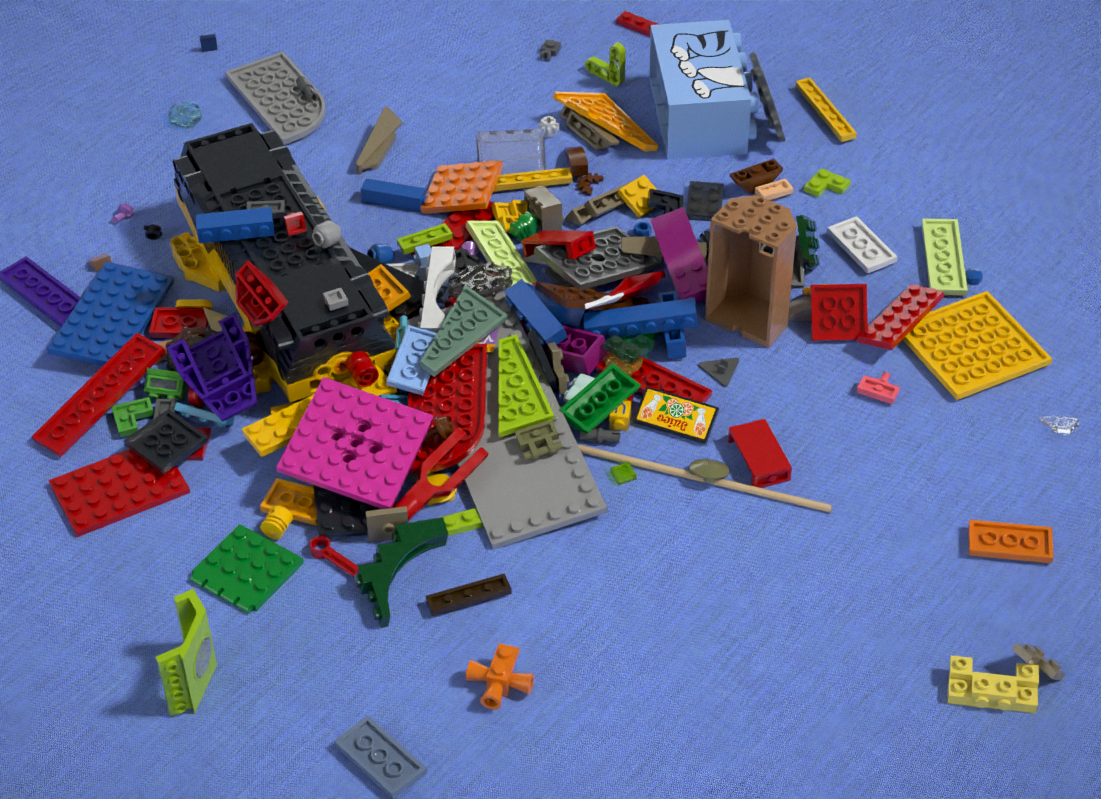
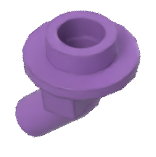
M126 202L124 205L120 203L118 207L120 213L112 217L113 222L117 223L126 216L131 218L135 214L133 212L134 208Z
M467 241L461 246V248L469 251L471 255H477L478 247L475 242Z

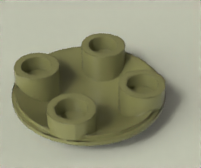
M702 458L690 463L689 473L702 477L706 483H714L715 479L728 477L729 468L718 460Z

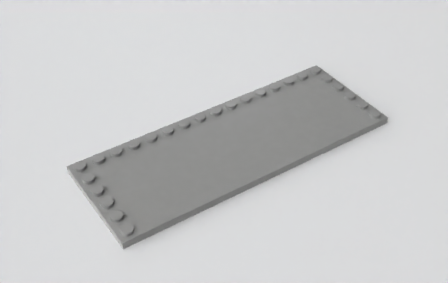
M505 290L483 296L487 301L506 313L508 317L499 326L494 352H487L486 417L483 436L477 447L466 458L457 463L460 468L480 447L489 453L487 458L464 482L482 520V525L493 550L607 513V506L563 413L559 410L560 406L515 314L514 308L510 309L505 302V299H507L504 293ZM453 306L441 309L445 314V318ZM420 316L408 319L407 326L410 325L418 328V322H421ZM517 334L554 413L555 420H553V423L558 432L559 439L553 440V443L561 441L563 449L557 450L556 453L551 455L547 453L535 460L532 458L525 461L523 453L530 451V449L521 451L515 433L500 438L498 433L499 339ZM544 443L536 446V448L546 446L547 444Z

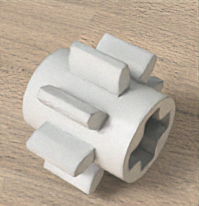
M550 116L541 119V123L538 124V131H541V135L545 137H553L557 134V130H559V123H556V119Z

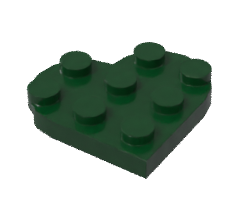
M805 215L796 216L803 260L808 261L806 269L813 270L816 266L820 265L819 257L815 255L816 249L820 248L819 240L815 238L814 231H817L816 222Z

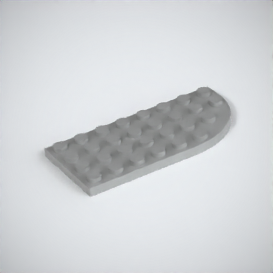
M283 51L225 72L226 78L270 130L276 131L284 145L307 137L324 120L326 108L323 96L314 85L313 89L319 96L316 102L314 100L310 102L307 96L302 94L301 88L296 84V79L304 76L308 83L311 82Z

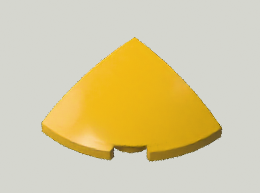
M512 200L509 203L494 202L491 205L496 221L500 222L506 233L511 231L510 224L512 222H517L522 214L528 212L527 201Z

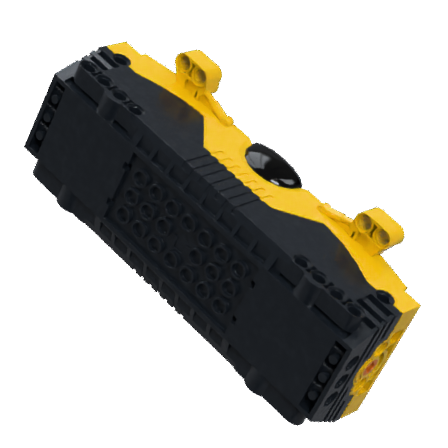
M249 123L185 142L181 156L172 160L175 169V178L173 180L177 203L183 211L194 236L185 232L171 239L173 258L178 267L184 272L186 280L194 281L218 292L227 290L244 320V326H242L244 332L250 331L256 335L259 344L265 352L263 361L253 366L256 394L269 392L273 382L276 381L284 391L289 402L314 395L323 377L339 383L352 377L346 367V360L352 353L357 351L366 352L375 366L377 365L382 371H384V366L393 365L396 357V329L400 325L389 314L390 312H388L384 300L375 288L370 275L359 264L342 236L338 243L328 248H322L313 241L312 234L314 228L325 221H331V218L327 215L325 207L309 186L292 158L288 147L283 144L276 131L271 130L260 133L253 123ZM285 200V216L292 212H302L304 214L307 231L288 236L286 232L284 218H273L274 236L199 243L196 230L197 214L246 210L247 202ZM247 260L264 273L288 300V304L273 321L259 326H254L236 304L235 274ZM342 288L349 305L330 311L323 299V293Z

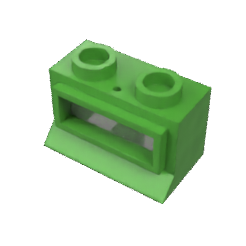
M147 368L144 392L149 398H176V402L178 399L185 400L188 384L181 378L178 372Z

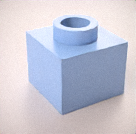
M429 244L415 247V255H413L415 265L419 267H426L428 265V254H431L432 251Z

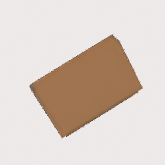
M103 253L88 259V262L95 271H98L105 262H111V258L108 254Z

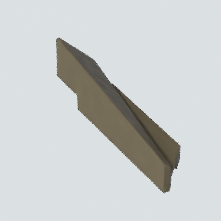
M564 105L560 116L567 120L565 125L595 150L619 144V141L607 129Z
M387 106L384 107L356 162L357 174H361L364 169L368 168L372 170L378 169L397 139L394 132L402 125V120Z
M630 182L596 196L585 204L572 209L565 217V220L582 225L592 217H598L625 205L626 203L617 192Z
M656 236L621 237L623 252L663 257ZM697 242L706 263V242Z

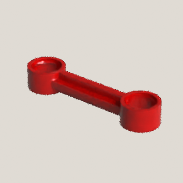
M317 536L310 541V551L314 558H326L354 578V575L357 574L358 566L332 549L330 540L327 537ZM319 545L326 546V548L322 550L315 549V547Z

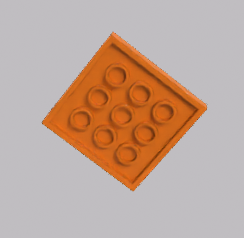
M491 160L488 162L438 166L426 196L428 197L424 201L425 204L421 205L422 214L487 209L503 168L502 161Z

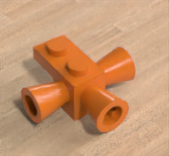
M499 643L490 668L476 661H469L466 681H486L487 689L480 698V702L484 707L492 710L499 709L502 696L508 697L511 687L530 695L534 684V673H514L520 648Z

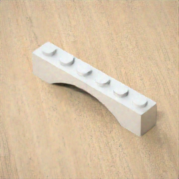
M432 247L431 254H428L429 267L426 268L427 281H424L425 294H422L423 308H420L421 322H418V328L438 333L445 320V314L439 309L436 297L441 285L454 273L456 263L454 247Z

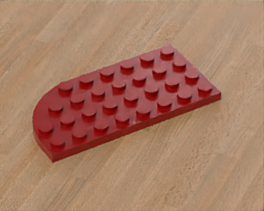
M487 343L474 345L435 377L430 375L423 395L408 392V407L434 415V417L447 415L449 420L454 423V431L460 427L467 433L431 472L448 468L462 461L477 447L483 436L486 417ZM434 418L429 429L436 427ZM440 433L423 441L408 474L419 473L422 463L444 442Z

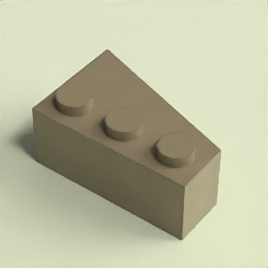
M544 186L524 190V201H527L528 211L538 218L540 232L543 230H562V223L564 222L562 203Z

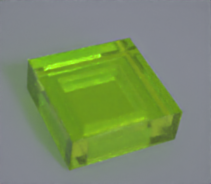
M629 462L610 467V473L618 485L637 480V474Z

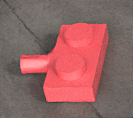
M883 372L880 379L864 375L857 387V393L893 405L899 394L900 387L887 382L890 374Z

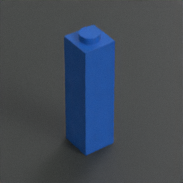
M368 178L365 179L361 187L363 203L421 212V205L425 204L424 201L428 197L426 196L425 188Z

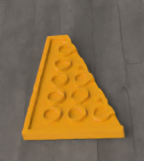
M554 92L553 98L640 148L642 151H657L659 145L605 93Z

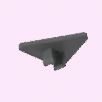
M721 358V360L699 362L698 366L722 386L727 387L739 363V359Z

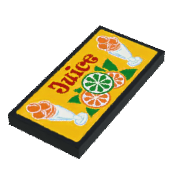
M646 386L633 421L639 425L707 445L719 412V407Z

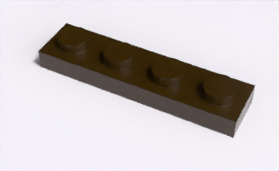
M504 573L426 595L425 599L431 615L436 616L509 595L512 592Z

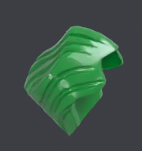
M525 212L526 214H522L517 222L510 224L511 231L508 233L520 242L536 234L538 218L530 212Z

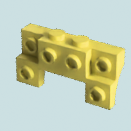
M950 656L947 703L979 708H993L1003 711L1036 713L1038 707L1039 665L1016 663L1015 676L972 672L973 658Z

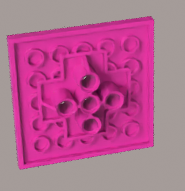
M323 377L276 467V472L381 509L392 508L433 422L434 415Z

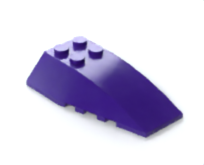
M236 313L218 321L222 328L221 331L190 347L184 339L167 347L181 378L222 422L258 404L249 340Z

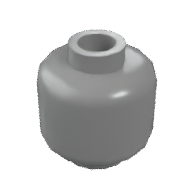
M325 221L314 228L312 234L313 241L322 248H328L340 241L341 229L334 222Z

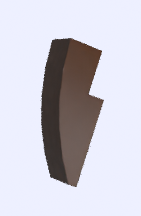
M566 147L565 155L572 177L588 175V161L583 147Z

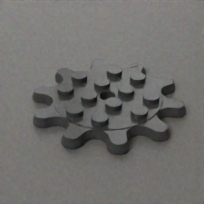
M752 52L749 57L753 69L750 70L753 81L756 83L765 116L768 118L770 128L775 130L778 140L785 142L786 139L782 131V125L756 53Z

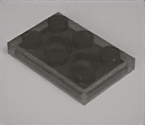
M690 181L686 207L688 220L711 221L712 217L722 208L724 183Z

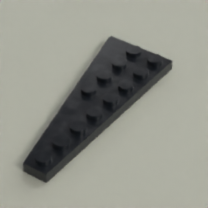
M350 248L366 273L382 264L410 293L411 297L389 311V314L398 323L401 316H407L408 320L420 313V308H423L422 294H425L424 281ZM440 289L438 291L436 301L440 299L442 296H444L442 290Z

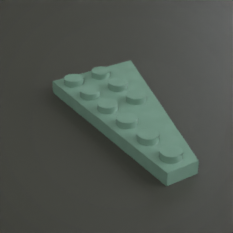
M465 285L455 305L442 323L439 332L435 335L431 346L428 347L421 359L420 367L435 377L507 320L508 315Z

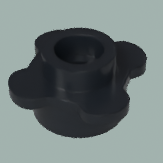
M158 225L144 226V230H146L145 236L150 240H157L163 234L160 231L161 227Z

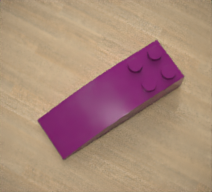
M684 207L651 219V224L679 300L695 298L696 304L706 301L708 269Z
M522 320L520 321V323L524 329L525 334L528 336L529 330L525 325L526 322ZM563 326L567 338L557 344L558 349L561 348L563 353V360H560L561 365H563L564 370L589 375L608 353L604 335ZM544 344L542 348L549 362L548 348Z

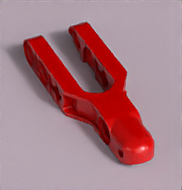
M460 427L422 463L419 469L418 482L393 507L406 506L408 522L431 499L449 496L489 455L485 449L480 447L442 486L432 485L428 481L427 475L442 461L443 457L450 450L452 451L461 438L467 435Z

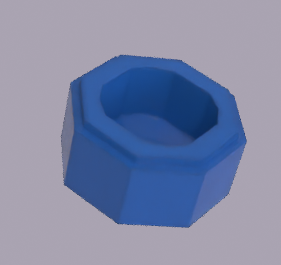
M647 222L636 223L634 234L637 237H649L652 227Z
M969 268L965 271L967 283L977 285L982 281L983 274L981 270Z

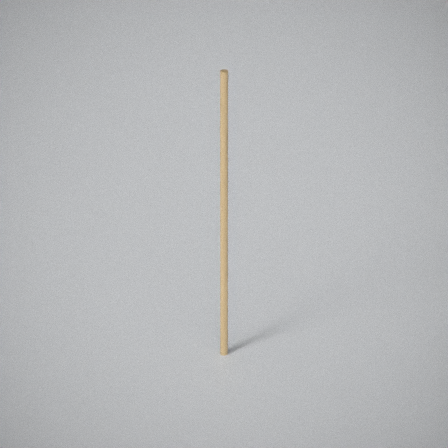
M578 444L583 454L704 482L702 477L692 475L688 470ZM715 479L714 483H708L829 513L832 509L830 504L730 480Z

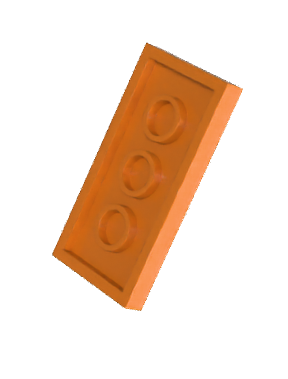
M969 519V556L1052 563V527Z

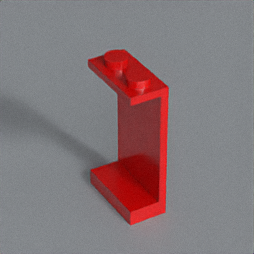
M543 230L521 240L525 258L534 255L535 247L541 245H566L568 259H575L596 249L593 231Z
M766 419L729 427L728 442L736 443L751 471V486L764 488L791 481L792 466Z

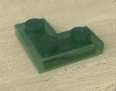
M641 334L630 342L613 335L603 342L602 349L634 364L655 348V341Z

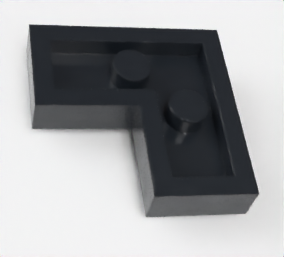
M650 188L648 191L647 207L662 209L664 214L683 207V195Z

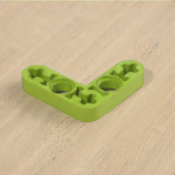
M616 42L609 48V64L594 56L585 61V67L590 73L618 86L625 81L626 50L623 44Z

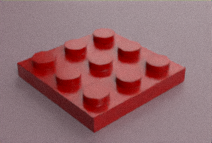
M867 284L810 285L812 341L858 340V336L868 327Z

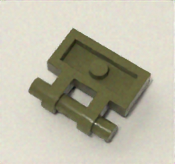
M552 420L515 431L521 451L530 449V451L523 453L525 461L532 458L533 460L538 459L539 456L547 453L551 455L556 453L557 450L563 449L561 441L553 443V440L559 439ZM544 443L547 444L546 446L536 448V446Z

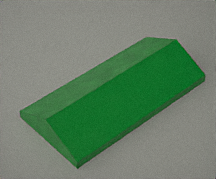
M612 363L559 410L574 429L588 434L635 393L641 385Z

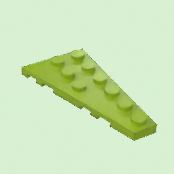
M517 334L499 339V438L515 433L517 430L549 420H555L554 413Z

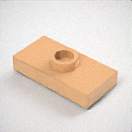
M786 179L755 187V194L767 200H772L792 194L794 188Z

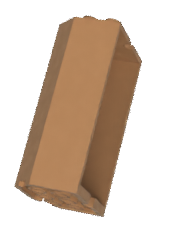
M757 195L731 198L712 217L710 225L705 321L730 332L738 330L742 332V337L767 348H770L787 328L797 231V224L790 208ZM761 243L774 248V256L761 251Z

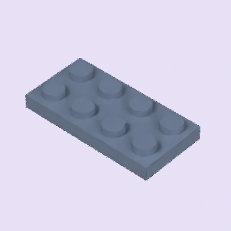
M368 715L334 740L335 747L392 799L396 798L427 773V768Z

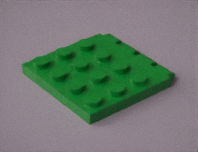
M239 524L192 570L193 575L190 581L202 588L204 587L205 590L220 596L221 599L236 605L237 608L249 614L253 610L258 611L304 564L302 557Z

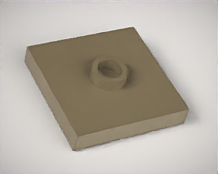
M407 507L366 511L369 543L392 540L395 526L408 523Z

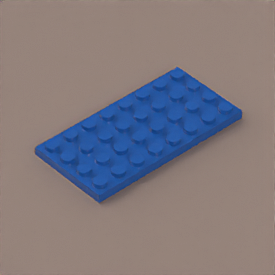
M105 262L47 348L48 354L103 366L136 333L142 334L153 316L155 307H159L174 283V276Z

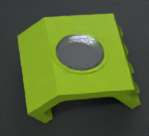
M194 589L173 597L183 644L155 657L164 688V697L168 705L167 709L171 717L183 713L190 708L196 713L217 666L207 612Z

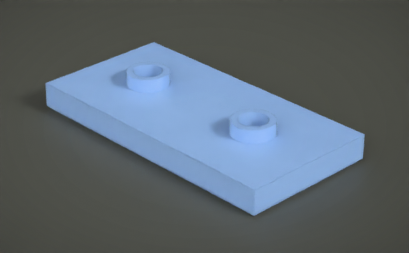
M410 325L407 326L386 385L419 395L424 394L431 374L420 367V361L428 347L431 346L437 333Z

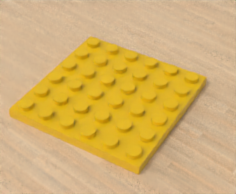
M988 291L930 311L902 339L956 400L1052 363V358Z

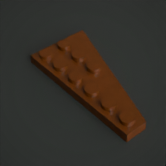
M536 282L535 285L536 290L565 308L586 309V303L596 301L609 294L597 292L590 288L580 290L575 287ZM638 297L588 309L610 310L651 303L647 298Z

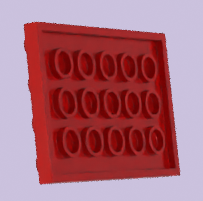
M130 449L48 480L77 537L190 493L189 486L177 466L162 474Z

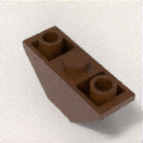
M773 158L730 173L729 177L742 189L755 194V187L772 183L783 171V167Z

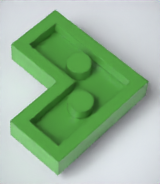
M149 397L112 406L120 437L132 435L138 430L136 419L154 415Z

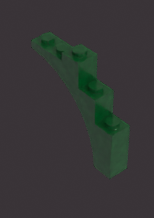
M443 517L397 524L395 532L392 533L393 543L377 545L376 554H373L374 563L358 566L357 574L354 575L355 585L360 588L361 595L368 594V600L374 606V619L378 620L380 628L389 626L391 614L388 604V591L396 574L417 555L446 545L448 531Z

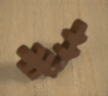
M588 173L587 176L578 177L577 180L580 181L578 190L582 189V194L586 193L587 196H591L593 187L590 185L593 182L599 184V182L603 181L604 177L598 176V173H595L594 176H592V173Z

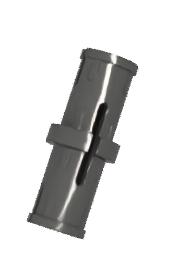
M304 76L298 77L296 84L301 88L302 94L307 96L310 102H313V100L316 102L319 96L314 91L313 85L308 83Z
M603 428L593 429L588 434L581 432L580 440L598 441V443H620V431L603 430Z

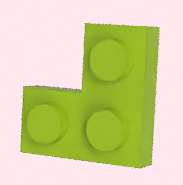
M821 168L806 183L804 192L818 198L826 189L843 194L851 186V180Z

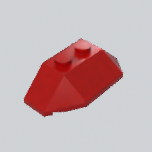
M247 260L235 274L236 304L254 326L273 321L288 304V300L275 284L250 261Z

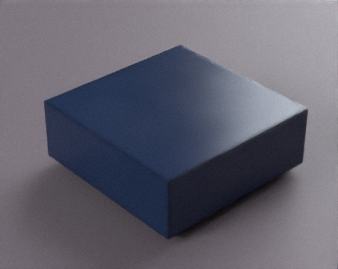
M215 34L199 36L202 52L218 50Z

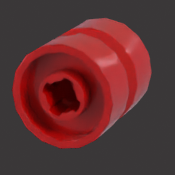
M357 351L347 358L346 367L358 386L368 387L378 380L379 372L366 352Z

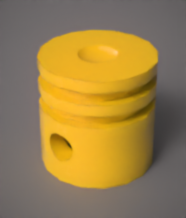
M275 505L260 526L261 531L267 537L278 540L293 520V515L285 507Z

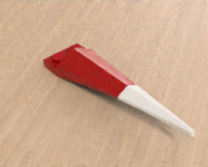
M665 270L624 278L612 292L601 299L586 303L585 308L588 309L645 295L660 282L659 279L666 278Z

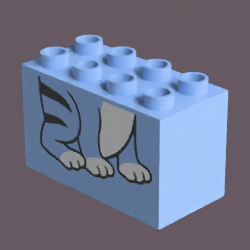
M729 20L651 25L649 81L667 159L747 154L748 140L756 139L755 119H750L751 113L758 112L757 92H752V73L746 72L747 57L745 52H741L740 32H732Z

